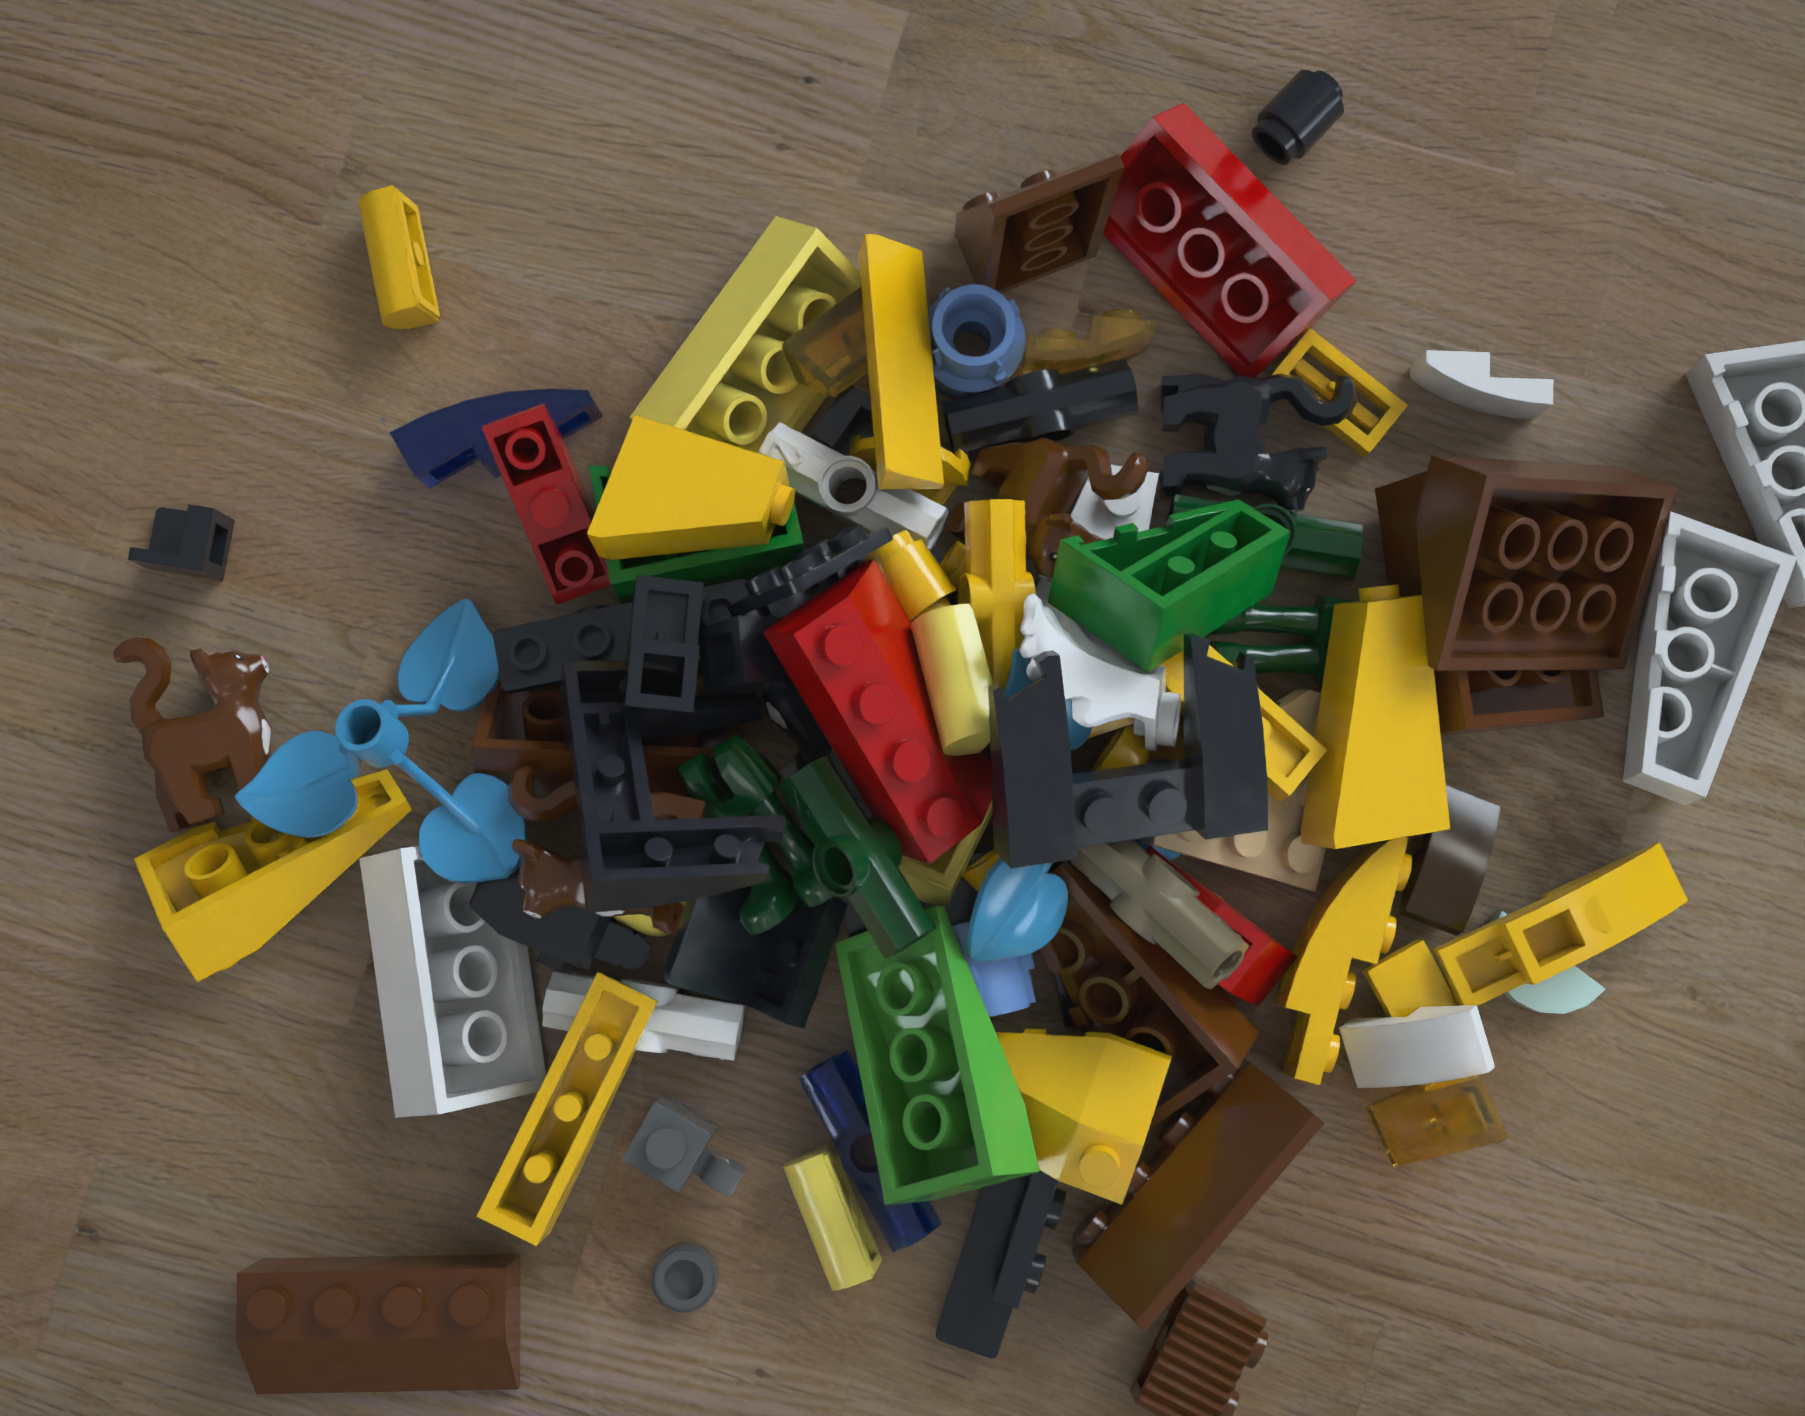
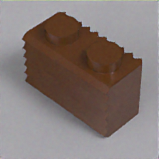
M1193 1276L1175 1297L1129 1390L1135 1403L1158 1416H1233L1239 1400V1393L1234 1390L1236 1382L1241 1377L1245 1366L1253 1369L1257 1365L1266 1348L1268 1332L1263 1330L1266 1319L1250 1304Z

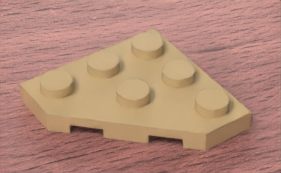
M1295 689L1276 701L1283 711L1310 735L1315 737L1321 693L1312 690ZM1309 773L1293 793L1281 802L1268 792L1267 831L1205 840L1193 830L1141 839V843L1314 892L1316 891L1326 851L1325 847L1303 844L1301 839V825Z

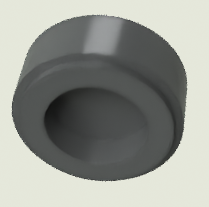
M692 1242L674 1244L661 1254L654 1265L651 1277L654 1294L662 1305L672 1311L682 1313L695 1311L704 1306L712 1297L718 1283V1266L713 1255L703 1246Z

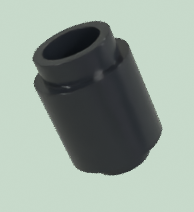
M1298 71L1258 114V124L1252 129V137L1259 149L1271 160L1281 165H1287L1293 158H1302L1344 113V105L1341 100L1343 92L1337 81L1324 71Z

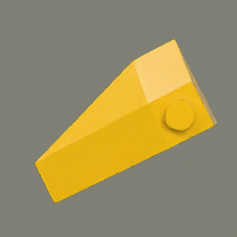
M388 769L351 780L358 794L357 809L343 826L324 836L310 838L288 835L266 826L251 815L252 821L221 831L216 822L195 827L134 858L161 927L196 982L218 971L232 967L240 959L259 950L412 810Z
M1025 1028L1023 1033L996 1032L1026 1106L1039 1170L1060 1182L1122 1205L1142 1152L1172 1056L1111 1033L1086 1032L1085 1036L1047 1035V1029Z

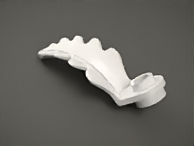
M1036 594L1028 595L1024 601V617L1020 627L1022 635H1025L1020 646V653L1023 658L1031 657V662L1026 669L1028 678L1034 681L1041 677V672L1033 658L1044 651L1054 650L1060 655L1065 700H1072V718L1078 724L1090 728L1110 721L1131 717L1135 718L1134 735L1145 736L1146 750L1157 751L1159 745L1174 747L1180 720L1181 694L1166 692V666L1159 665L1149 672L1145 671L1091 633L1087 639L1072 619L1063 617L1060 624L1054 612L1049 607L1043 606L1041 599Z

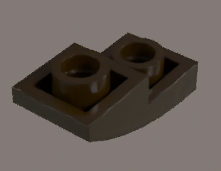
M1446 785L1450 829L1425 833L1422 848L1411 855V872L1408 882L1403 889L1399 914L1458 936L1463 933L1486 873L1501 806Z

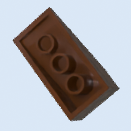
M1115 155L1074 167L1059 174H1056L1051 169L1044 170L1025 179L1018 190L998 197L996 192H988L968 201L963 206V211L956 213L955 236L975 284L988 286L1001 294L1096 257L1124 169L1120 156Z

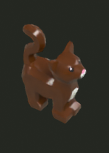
M1032 438L1023 443L1021 440L1005 445L981 449L971 474L986 487L998 488L1002 484L997 499L1025 501L1026 560L1034 562L1037 575L1040 578L1052 583L1060 539L1079 535L1084 544L1105 540L1088 531L1068 514L1081 492L1085 473L1088 472L1092 491L1101 499H1125L1136 493L1145 481L1148 465L1147 459L1143 454L1133 452L1120 471L1113 475L1107 451L1094 445L1068 447L1047 438ZM965 502L956 505L947 531L964 541L963 544L965 545Z
M134 637L121 642L113 652L115 661L117 663L141 662L146 668L145 676L137 684L129 699L131 720L142 735L144 759L155 771L156 798L163 812L169 832L182 831L209 822L208 819L225 815L221 799L209 794L206 786L207 775L229 768L237 784L238 791H240L255 778L272 755L271 727L258 701L262 682L269 673L268 663L261 654H244L238 651H231L225 653L216 652L208 655L201 648L190 651V658L197 671L199 680L215 703L214 709L197 715L167 719L161 716L155 706L170 684L171 661L164 647L150 638Z
M522 766L516 771L508 786L509 803L518 815L531 821L555 819L577 804L574 779L558 786L546 796L536 795L533 791L535 770L531 766ZM668 792L650 793L654 820L705 818L706 802ZM522 839L513 840L512 850L521 857L517 882L522 894V911L534 918H542L551 911L572 906L586 910L579 857L578 860L570 861L547 847ZM678 902L640 909L595 912L594 914L602 917L643 914L651 917L654 928L670 935H676L685 907Z

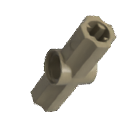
M1133 839L1076 848L1077 859L1070 860L1071 864L1086 875L1089 881L1098 886L1112 900L1109 904L1112 910L1140 936L1152 944L1158 943L1204 987L1212 989L1221 981L1228 979L1243 962V956L1249 945L1221 917L1212 912L1197 898L1200 893L1185 877L1156 854L1151 856Z

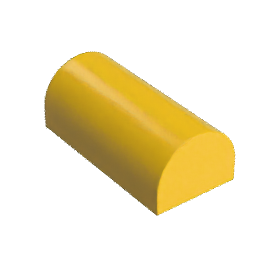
M393 185L364 194L358 200V207L382 324L393 329H410L438 323L441 317L418 206Z

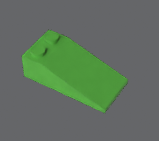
M934 906L925 910L935 925V930L889 959L884 958L868 931L835 943L885 1205L934 1201L1040 1172L1025 1103L944 906Z

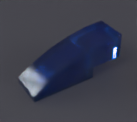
M536 389L510 391L470 399L417 418L389 433L414 476L430 489L478 460L495 478L501 476L482 430V425L545 403L562 438L565 439L602 418L603 415L588 390Z

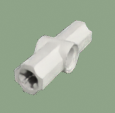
M780 422L767 434L758 451L759 454L784 461L788 480L791 487L795 488V494L831 512L842 523L856 526L862 524L864 529L870 533L888 527L892 536L907 530L914 541L922 540L929 551L933 548L943 530L944 522L949 513L946 507L911 489L878 490L877 472L872 470L861 458L850 455L845 456ZM851 478L862 479L866 482L865 494L857 502L843 504L836 501V492L842 482Z
M553 971L545 993L542 1009V1026L569 1031L595 976L574 972L572 975ZM622 978L621 983L658 1000L636 1050L667 1053V1050L671 1049L688 1052L697 1056L720 1058V1060L734 1061L736 1059L744 1023L745 1005L679 993L678 987L667 984Z

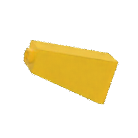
M1398 584L1359 588L1360 601L1334 604L1314 737L1327 751L1309 772L1301 825L1303 844L1339 849L1450 829L1434 669L1428 667L1422 595L1400 596Z

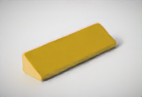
M865 234L859 252L878 490L942 489L944 478L923 252L880 235Z

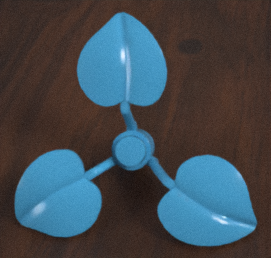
M468 598L455 603L438 615L419 634L406 651L398 671V686L403 697L415 704L396 705L391 700H385L380 705L369 699H361L350 703L341 711L335 725L336 736L323 731H309L291 738L271 755L255 778L235 795L237 802L254 818L279 832L297 837L313 838L324 836L343 826L357 809L358 794L351 779L359 776L362 772L360 759L368 765L378 768L395 764L443 804L432 810L425 817L420 827L419 850L429 868L439 876L459 883H476L508 878L510 874L517 870L521 862V857L512 850L513 840L522 839L527 841L526 818L518 815L509 803L508 786L494 776L476 773L466 777L451 796L405 755L409 735L405 725L397 719L398 717L433 716L438 712L441 704L453 712L470 711L484 702L486 695L497 687L500 674L494 638L476 606Z
M1016 648L1012 652L1009 678L1004 689L1008 699L1040 679L1032 681L1028 678L1026 669L1031 662V657L1023 658L1020 648ZM1067 699L1065 703L1070 750L1080 747L1088 739L1092 727H1083L1072 718V700ZM1159 759L1150 763L1170 761L1171 759ZM1142 838L1133 839L1144 850L1149 846L1141 843ZM1152 846L1169 860H1173L1181 855ZM1002 858L994 863L981 884L973 907L967 936V956L976 961L1020 957L1041 949L1051 941L1063 923L1068 903V890L1065 882L1057 875L1048 872L1052 863L1012 869Z

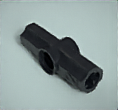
M1126 358L1063 374H1060L1057 369L1030 372L1006 383L1005 388L943 402L942 410L953 454L955 455V452L960 448L968 456L979 453L981 449H986L990 446L1005 445L1021 440L1023 443L1032 438H1047L1057 442L1073 435L1075 429L1136 415L1139 406L1132 369H1130Z

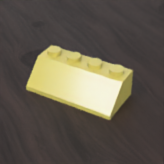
M775 216L629 418L633 420L634 415L756 453H758L767 434L779 422L801 433L866 343L860 272L818 228Z

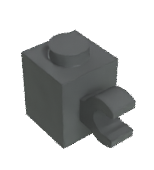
M665 1093L654 1101L621 1159L677 1193L681 1191L691 1174L694 1173L715 1190L731 1197L746 1170V1167L708 1146L719 1126L718 1124Z

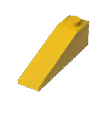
M597 972L476 1217L535 1246L551 1233L580 1174L658 1000L601 972Z

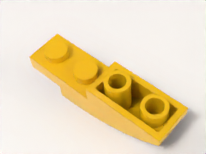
M1408 837L1374 842L1357 855L1332 882L1312 910L1291 950L1298 957L1281 977L1273 1001L1275 1005L1297 1010L1282 1073L1294 1079L1320 1085L1323 1072H1332L1340 1047L1339 1035L1333 1034L1339 1009L1346 1010L1348 1008L1355 988L1356 975L1354 972L1349 971L1351 959L1378 964L1380 953L1387 954L1394 940L1397 922L1396 917L1390 916L1395 891H1403L1408 882L1412 867V856L1405 853Z
M1655 842L1540 895L1542 899L1432 949V952L1458 1006H1478L1524 984L1535 985L1603 952L1670 914L1686 903L1688 899L1660 842Z

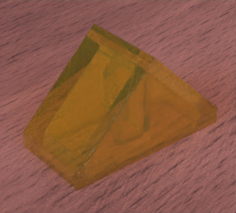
M1480 1074L1442 1082L1411 1085L1366 1107L1392 1167L1503 1142L1508 1138V1134Z

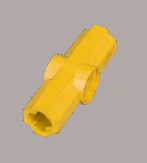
M1013 499L968 501L964 503L966 572H963L960 576L957 604L970 603V607L973 608L993 684L996 682L1004 691L1009 678L1012 652L1014 649L1020 648L1025 637L1020 631L1024 617V601L1028 595L1036 594L1032 574L1026 571L1025 501Z

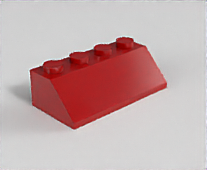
M1185 103L1153 116L1121 154L1120 158L1124 169L1103 234L1238 375L1257 378L1304 335L1357 282Z
M868 559L763 633L873 817L880 818L894 830L901 844L902 856L930 864L982 824L992 801L991 762L984 750L980 753L959 756L943 753L910 627L911 623L875 560Z

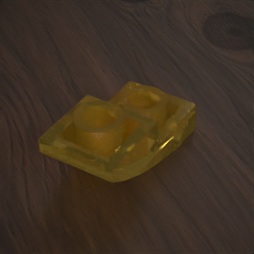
M1114 309L1105 311L1103 316H1092L1086 340L1076 339L1075 332L1061 328L1042 329L1039 331V335L1027 334L1021 375L1044 369H1057L1060 374L1088 366L1104 364L1112 360L1116 361L1124 358L1130 360L1148 350L1155 335L1156 321L1141 320V315L1134 311Z

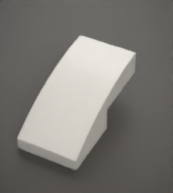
M1426 350L1410 366V379L1447 401L1472 410L1509 418L1534 419L1553 405L1554 379L1490 377V352Z
M1477 1005L1419 1007L1407 1017L1353 1018L1339 1028L1357 1088L1399 1087L1442 1082L1489 1073L1495 1068Z

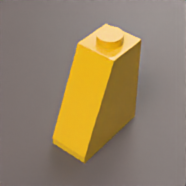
M634 415L587 535L598 556L609 560L768 544L775 524L784 526L789 518L794 503L795 488L790 487L785 462Z

